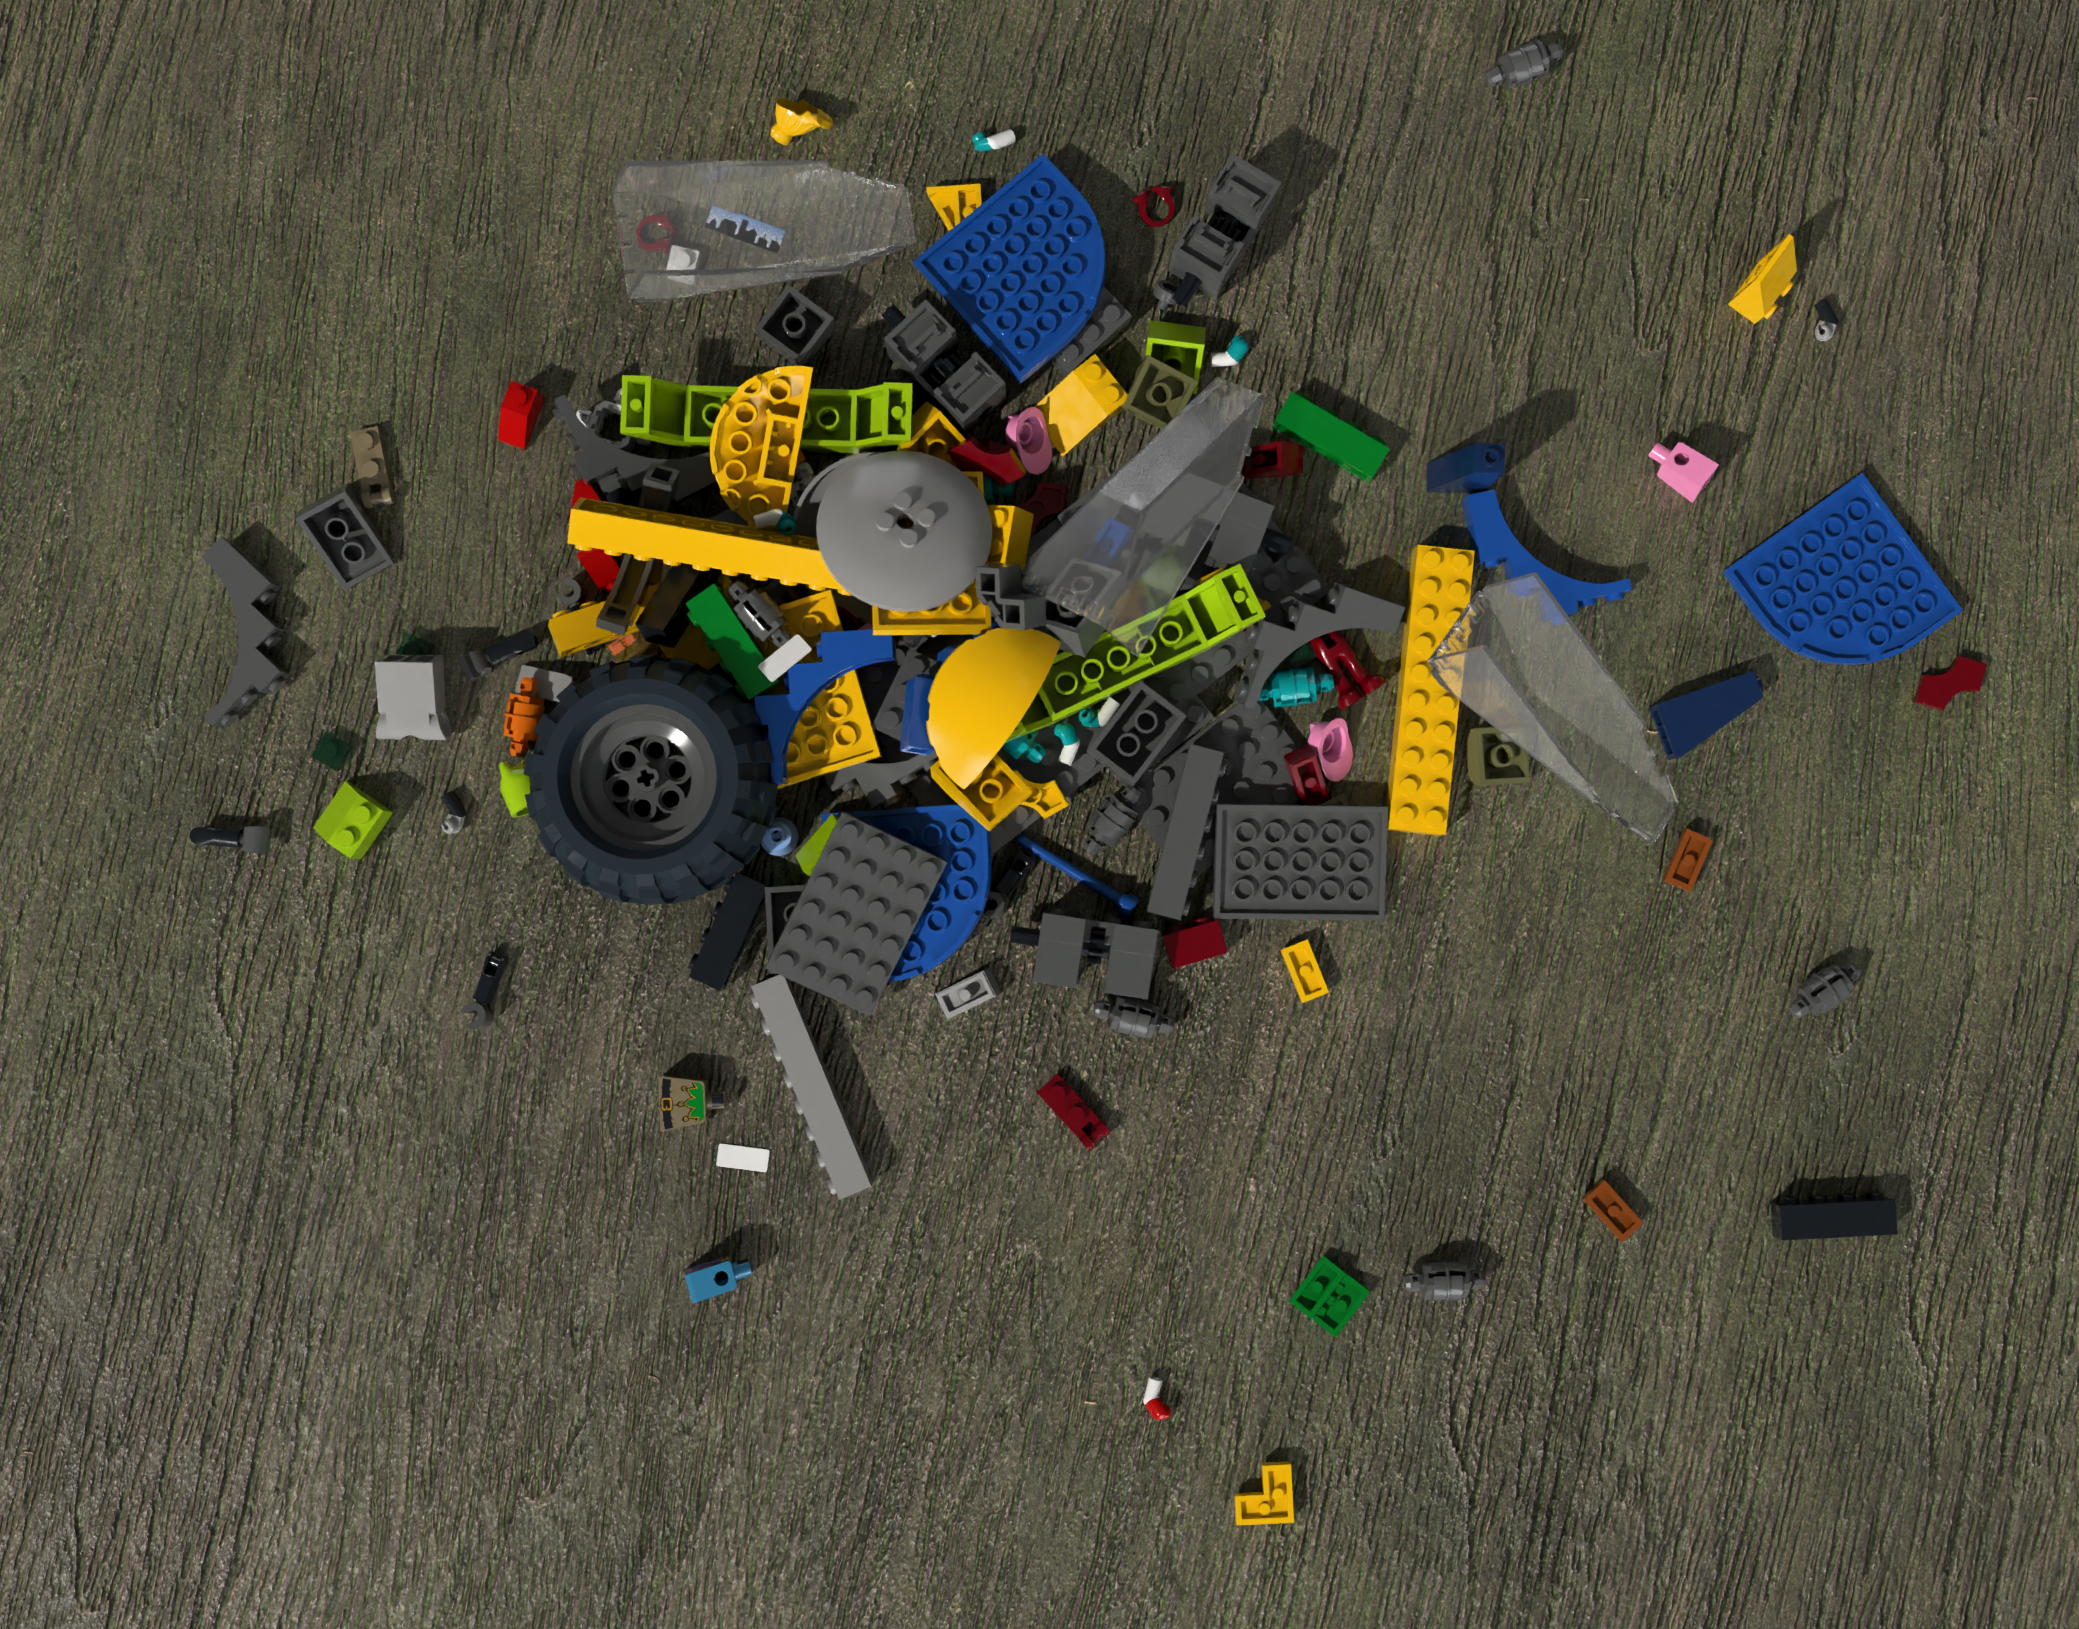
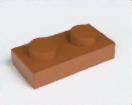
M1688 828L1684 829L1662 881L1686 892H1691L1713 839Z
M1601 1179L1581 1197L1621 1242H1624L1643 1224L1640 1218L1604 1179Z

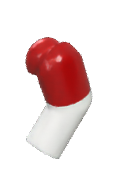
M1149 1377L1143 1403L1152 1418L1159 1421L1162 1419L1166 1420L1170 1417L1171 1408L1163 1403L1159 1397L1163 1380Z

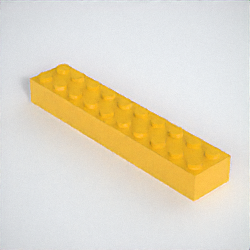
M582 497L571 508L567 543L574 544L575 548L579 550L592 551L593 548L603 549L605 554L621 556L622 553L633 554L635 559L642 561H651L652 558L662 559L664 564L671 566H680L681 563L693 565L692 568L701 571H709L710 568L721 569L723 574L738 576L739 573L750 574L752 579L767 581L768 578L779 579L780 583L784 585L796 586L797 583L809 584V588L813 590L825 591L826 588L838 589L837 592L840 594L853 596L828 571L819 552L817 538L796 534L784 535L779 531L757 530V528Z
M1417 545L1412 550L1386 798L1388 830L1436 836L1446 835L1475 555L1473 550Z

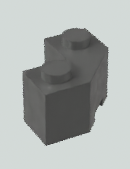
M993 563L976 567L977 598L983 605L989 606L996 615L995 621L1001 628L1027 630L1046 625L1045 595L1022 594L1021 564Z

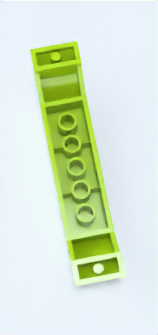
M622 375L620 433L687 449L710 450L711 435L716 418L724 403L738 390V387L683 385L652 378V376ZM883 382L882 385L859 390L810 389L800 446L802 452L859 454L910 443L913 383Z
M1241 564L1213 576L1201 585L1165 604L1102 633L1085 657L1066 651L1056 655L1033 702L1006 742L1055 724L1138 684L1140 681L1153 677L1209 650L1265 618L1266 615Z

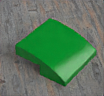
M1323 1255L1290 1298L1289 1302L1333 1337L1337 1338L1371 1292Z

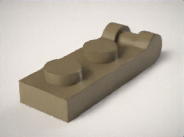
M375 426L351 431L350 435L362 491L361 498L365 509L374 508L376 504L380 503L385 505L394 504L395 497L381 428ZM381 485V492L374 493L373 487Z

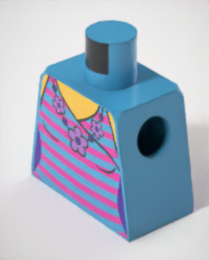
M729 1256L685 1269V1278L692 1303L738 1288L736 1280L753 1275L748 1258L731 1263ZM724 1271L727 1273V1277L724 1280H717L715 1278L716 1273Z

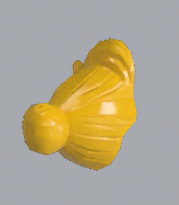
M779 98L776 100L775 112L777 123L771 127L770 135L776 142L788 145L793 136L804 135L817 127L830 129L833 126V120L828 114L810 105L806 100L794 103L789 99Z

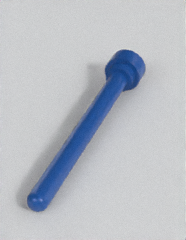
M1024 834L1018 836L1017 842L1019 845L1115 903L1119 913L1128 918L1140 900L1131 893L1129 895L1126 893L1120 894Z

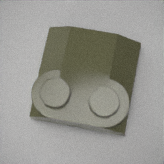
M1147 355L1136 370L1135 379L1122 408L1157 428L1173 433L1198 381Z
M1527 726L1474 728L1470 730L1466 739L1469 778L1475 786L1531 783L1526 740Z

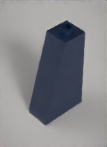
M1475 443L1427 463L1426 492L1479 493L1486 491L1504 474L1505 444Z
M1754 671L1649 707L1668 760L1682 757L1764 698L1762 695V681L1758 676H1755Z

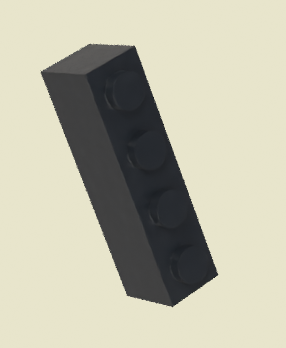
M681 563L680 566H672L635 623L645 641L675 648L691 622L687 616V612L690 610L685 603L715 584L722 570L710 568L709 571H701L692 568L693 565Z
M736 872L733 879L725 884L724 891L727 894L723 903L718 901L712 913V917L715 918L711 929L706 927L700 939V943L703 944L699 955L696 953L693 955L688 965V969L691 970L690 978L719 991L725 989L764 904L765 887L771 886L741 872Z
M1866 1192V1197H1856L1854 1193H1839L1837 1198L1827 1199V1195H1809V1200H1798L1796 1196L1780 1197L1778 1202H1770L1772 1235L1782 1241L1898 1235L1895 1199L1884 1196V1192Z

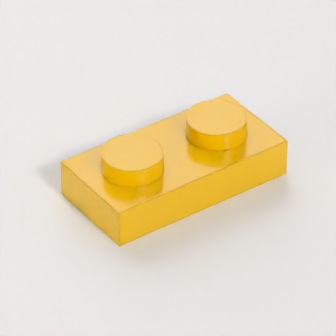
M1308 939L1280 949L1301 1003L1329 993Z

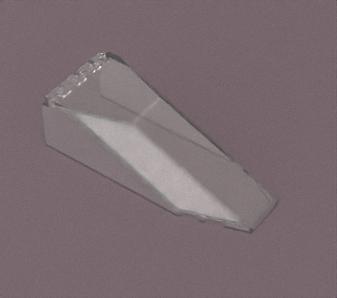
M824 160L627 161L613 186L614 192H617L613 194L615 215L626 216L616 219L619 243L630 244L620 247L623 271L634 272L624 275L626 292L629 299H638V302H656L838 275L913 246L916 243L907 187L879 178L875 181L856 175V171L849 169L847 172L828 166V162Z
M1216 377L1029 558L1021 572L1024 575L1021 581V588L1028 594L1045 595V599L1057 605H1062V607L1080 616H1084V618L1098 625H1104L1103 628L1133 655L1138 657L1243 483L1244 476L1241 474L1245 456H1250L1252 449L1248 444L1252 429L1258 427L1265 397L1261 393Z
M1536 572L1485 586L1483 592L1477 591L1468 603L1467 608L1463 610L1454 626L1450 628L1440 642V645H1438L1428 659V663L1432 667L1430 671L1432 676L1444 689L1594 805L1646 842L1655 843L1677 808L1679 801L1668 775H1660L1653 756L1658 754V750L1656 747L1649 748L1642 729L1647 727L1645 720Z

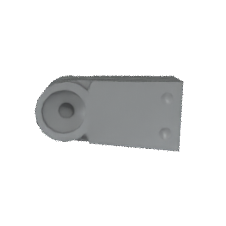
M386 654L375 661L378 712L380 713L376 728V738L401 740L403 737L411 735L423 740H450L451 726L447 713L444 710L446 703L443 655Z

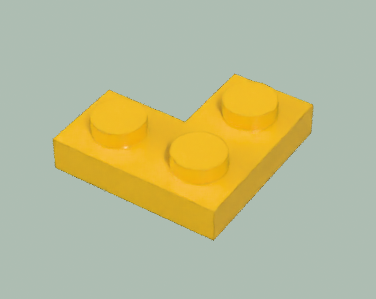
M1290 1461L1261 1463L1263 1492L1234 1493L1236 1526L1294 1523Z

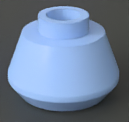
M776 817L772 827H768L761 845L765 851L775 856L789 854L798 843V830L790 820Z

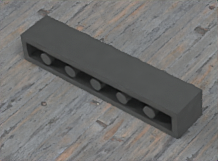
M1190 744L1188 747L1146 912L1176 920H1181L1182 915L1187 916L1191 899L1186 897L1189 887L1194 888L1198 876V871H1194L1196 859L1202 860L1205 850V844L1201 843L1203 832H1209L1213 816L1208 815L1210 805H1216L1220 788L1215 787L1218 776H1224L1227 760H1223L1224 752Z

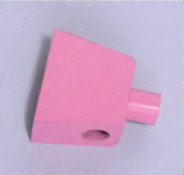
M1658 442L1648 455L1661 464L1657 476L1692 503L1709 483L1719 466L1716 462L1682 442H1678L1673 450Z

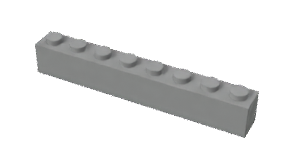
M777 975L751 986L753 992L750 993V998L754 1007L761 1009L764 1019H761L763 1030L767 1036L771 1034L775 1043L772 1046L773 1054L777 1062L782 1061L786 1071L782 1073L787 1087H793L797 1098L793 1099L799 1115L804 1114L808 1123L804 1126L806 1134L811 1142L814 1140L819 1150L815 1152L820 1167H826L830 1178L826 1180L832 1195L837 1193L840 1200L871 1187L873 1180L790 980Z

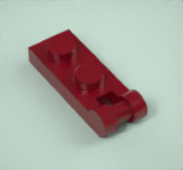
M1058 1072L1037 1091V1094L1090 1152L1097 1146L1095 1144L1103 1136L1106 1138L1111 1133V1130ZM1091 1122L1096 1128L1087 1135L1082 1128Z

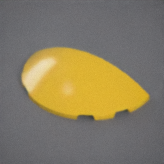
M783 366L755 375L739 386L738 390L724 403L714 423L710 441L712 473L716 477L720 487V494L733 512H737L747 521L750 527L757 528L753 518L755 515L773 509H781L788 514L803 435L813 367ZM771 525V526H768V527H765V528H762V529H767V530H773V531H779V532H781L780 530H778L777 528L773 527L772 525Z
M995 628L987 630L985 634L973 640H966L941 665L928 695L930 707L929 720L926 721L929 742L934 746L940 760L938 762L950 779L962 789H965L992 760L1030 707L1059 650L1061 642L1054 637L1034 629Z

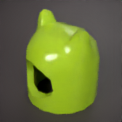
M526 759L516 766H511L507 762H501L499 765L501 773L500 791L512 818L529 814L525 794H530V777L524 775Z

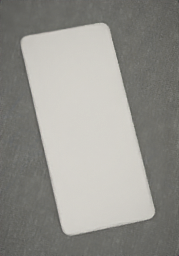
M796 634L760 663L758 668L773 682L812 649L800 635Z
M719 1144L716 1165L767 1172L770 1151L768 1149Z

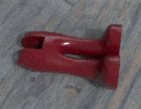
M1338 630L1327 633L1334 644L1330 649L1326 647L1320 637L1311 640L1310 643L1318 660L1328 674L1333 675L1334 684L1339 692L1337 703L1341 711L1358 702L1363 696L1365 697L1381 687L1387 681L1383 675L1370 674L1363 667L1345 636ZM1339 660H1342L1344 662V664L1350 671L1351 675L1353 676L1355 682L1357 683L1361 693L1353 686L1352 682L1345 675V673L1339 665Z

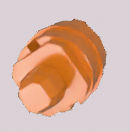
M523 677L521 680L520 694L510 693L506 712H504L503 736L513 738L510 746L511 756L525 758L530 745L528 740L537 741L538 734L533 732L545 711V699L535 697L536 693H538V680L530 677Z

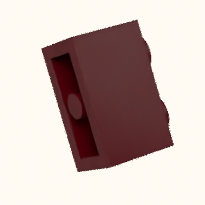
M1210 916L1194 920L1195 926L1184 929L1183 924L1166 929L1168 934L1162 935L1171 969L1228 953L1218 920L1211 921Z

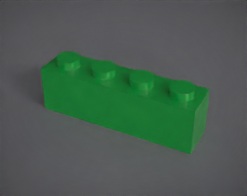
M1291 392L1272 427L1369 483L1390 450L1389 447L1385 446L1386 442L1378 436L1364 434L1361 432V427L1354 422L1347 421L1345 423L1336 417L1337 414L1333 410L1324 406L1320 408L1312 403L1313 400L1309 396L1300 392L1297 394Z
M713 584L685 603L690 610L687 612V616L696 628L701 626L706 634L702 637L704 642L712 652L714 650L718 652L722 658L718 661L720 666L728 676L730 674L734 676L738 682L734 687H736L737 692L744 700L748 698L750 701L755 702V696H765L783 684L780 677L771 682L758 668V665L767 657L750 631L745 628L744 623L737 617L738 613L734 610L721 587Z

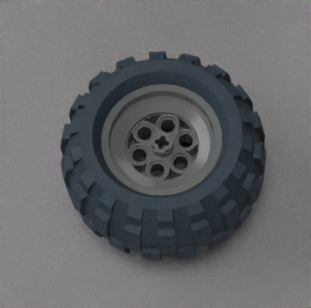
M635 655L627 661L618 663L610 661L589 671L590 676L579 683L571 682L556 696L560 701L549 715L542 714L533 732L538 734L533 754H526L524 775L530 777V794H525L529 816L536 820L541 832L537 834L538 839L549 856L555 857L564 866V872L580 885L588 886L599 892L601 896L620 902L644 905L675 904L693 900L695 897L709 891H715L732 880L733 875L740 868L751 862L760 850V843L768 827H772L777 811L775 803L777 787L779 785L771 783L770 763L774 762L770 741H764V733L768 732V728L756 725L761 722L760 718L755 712L752 703L747 698L744 700L737 692L736 687L720 675L700 666L698 663L678 657L671 659L658 657L657 655ZM661 743L664 747V753L660 758L654 759L651 755V749L655 744ZM633 752L636 762L632 767L626 768L623 764ZM678 763H683L686 767L685 775L682 778L676 779L672 773L673 767ZM646 772L654 775V779L650 780V786L642 782V779L646 778ZM622 781H626L629 784V792L624 797H621L619 792V783ZM675 791L679 795V803L675 807L670 808L666 803V797L669 793ZM646 800L651 805V811L647 816L642 817L638 812V807L641 802Z

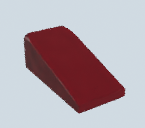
M1309 745L1283 756L1301 804L1319 805L1330 800L1317 755Z

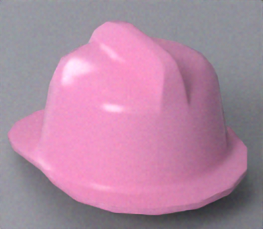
M1029 407L1021 412V414L1008 416L1005 439L1010 447L1017 449L1024 468L1029 473L1037 475L1043 473L1049 467L1052 459V446L1043 413L1039 408Z
M1335 718L1330 722H1312L1310 724L1308 745L1316 753L1317 759L1320 760L1325 777L1330 781L1338 782L1349 773L1353 761V749L1347 723L1342 718Z

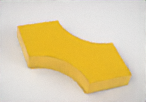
M1016 769L1013 770L1033 792L1020 805L1035 809L1044 819L1069 806L1056 780L1042 784L1033 783L1023 778Z

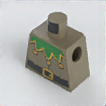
M670 1074L658 1076L660 1132L707 1122L710 1120V1109L726 1107L725 1091L709 1092L708 1079Z

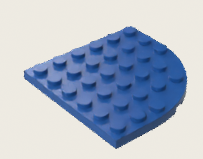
M1044 154L1040 155L913 261L919 272L1020 383L1024 382L1060 352L1083 329L1100 299L1106 273L1105 244L1093 210L1081 193Z
M1863 473L1857 475L1722 571L1756 620L1774 639L1804 657L1828 664L1860 665L1893 657L1911 648L1963 611Z
M960 805L846 812L947 860V864L888 982L916 977L934 969L954 955L966 942L984 911L990 890L992 873L990 831L983 827ZM840 812V813H833V814L836 815L837 817H839L840 814H841V812ZM832 813L821 814L822 824Z

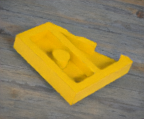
M981 184L926 187L927 195L948 231L982 205Z

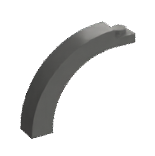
M652 462L643 478L638 507L671 513L680 471ZM625 553L615 583L597 617V628L625 635L628 627H632L639 612L658 559L652 558L651 561H642L635 559L633 554Z

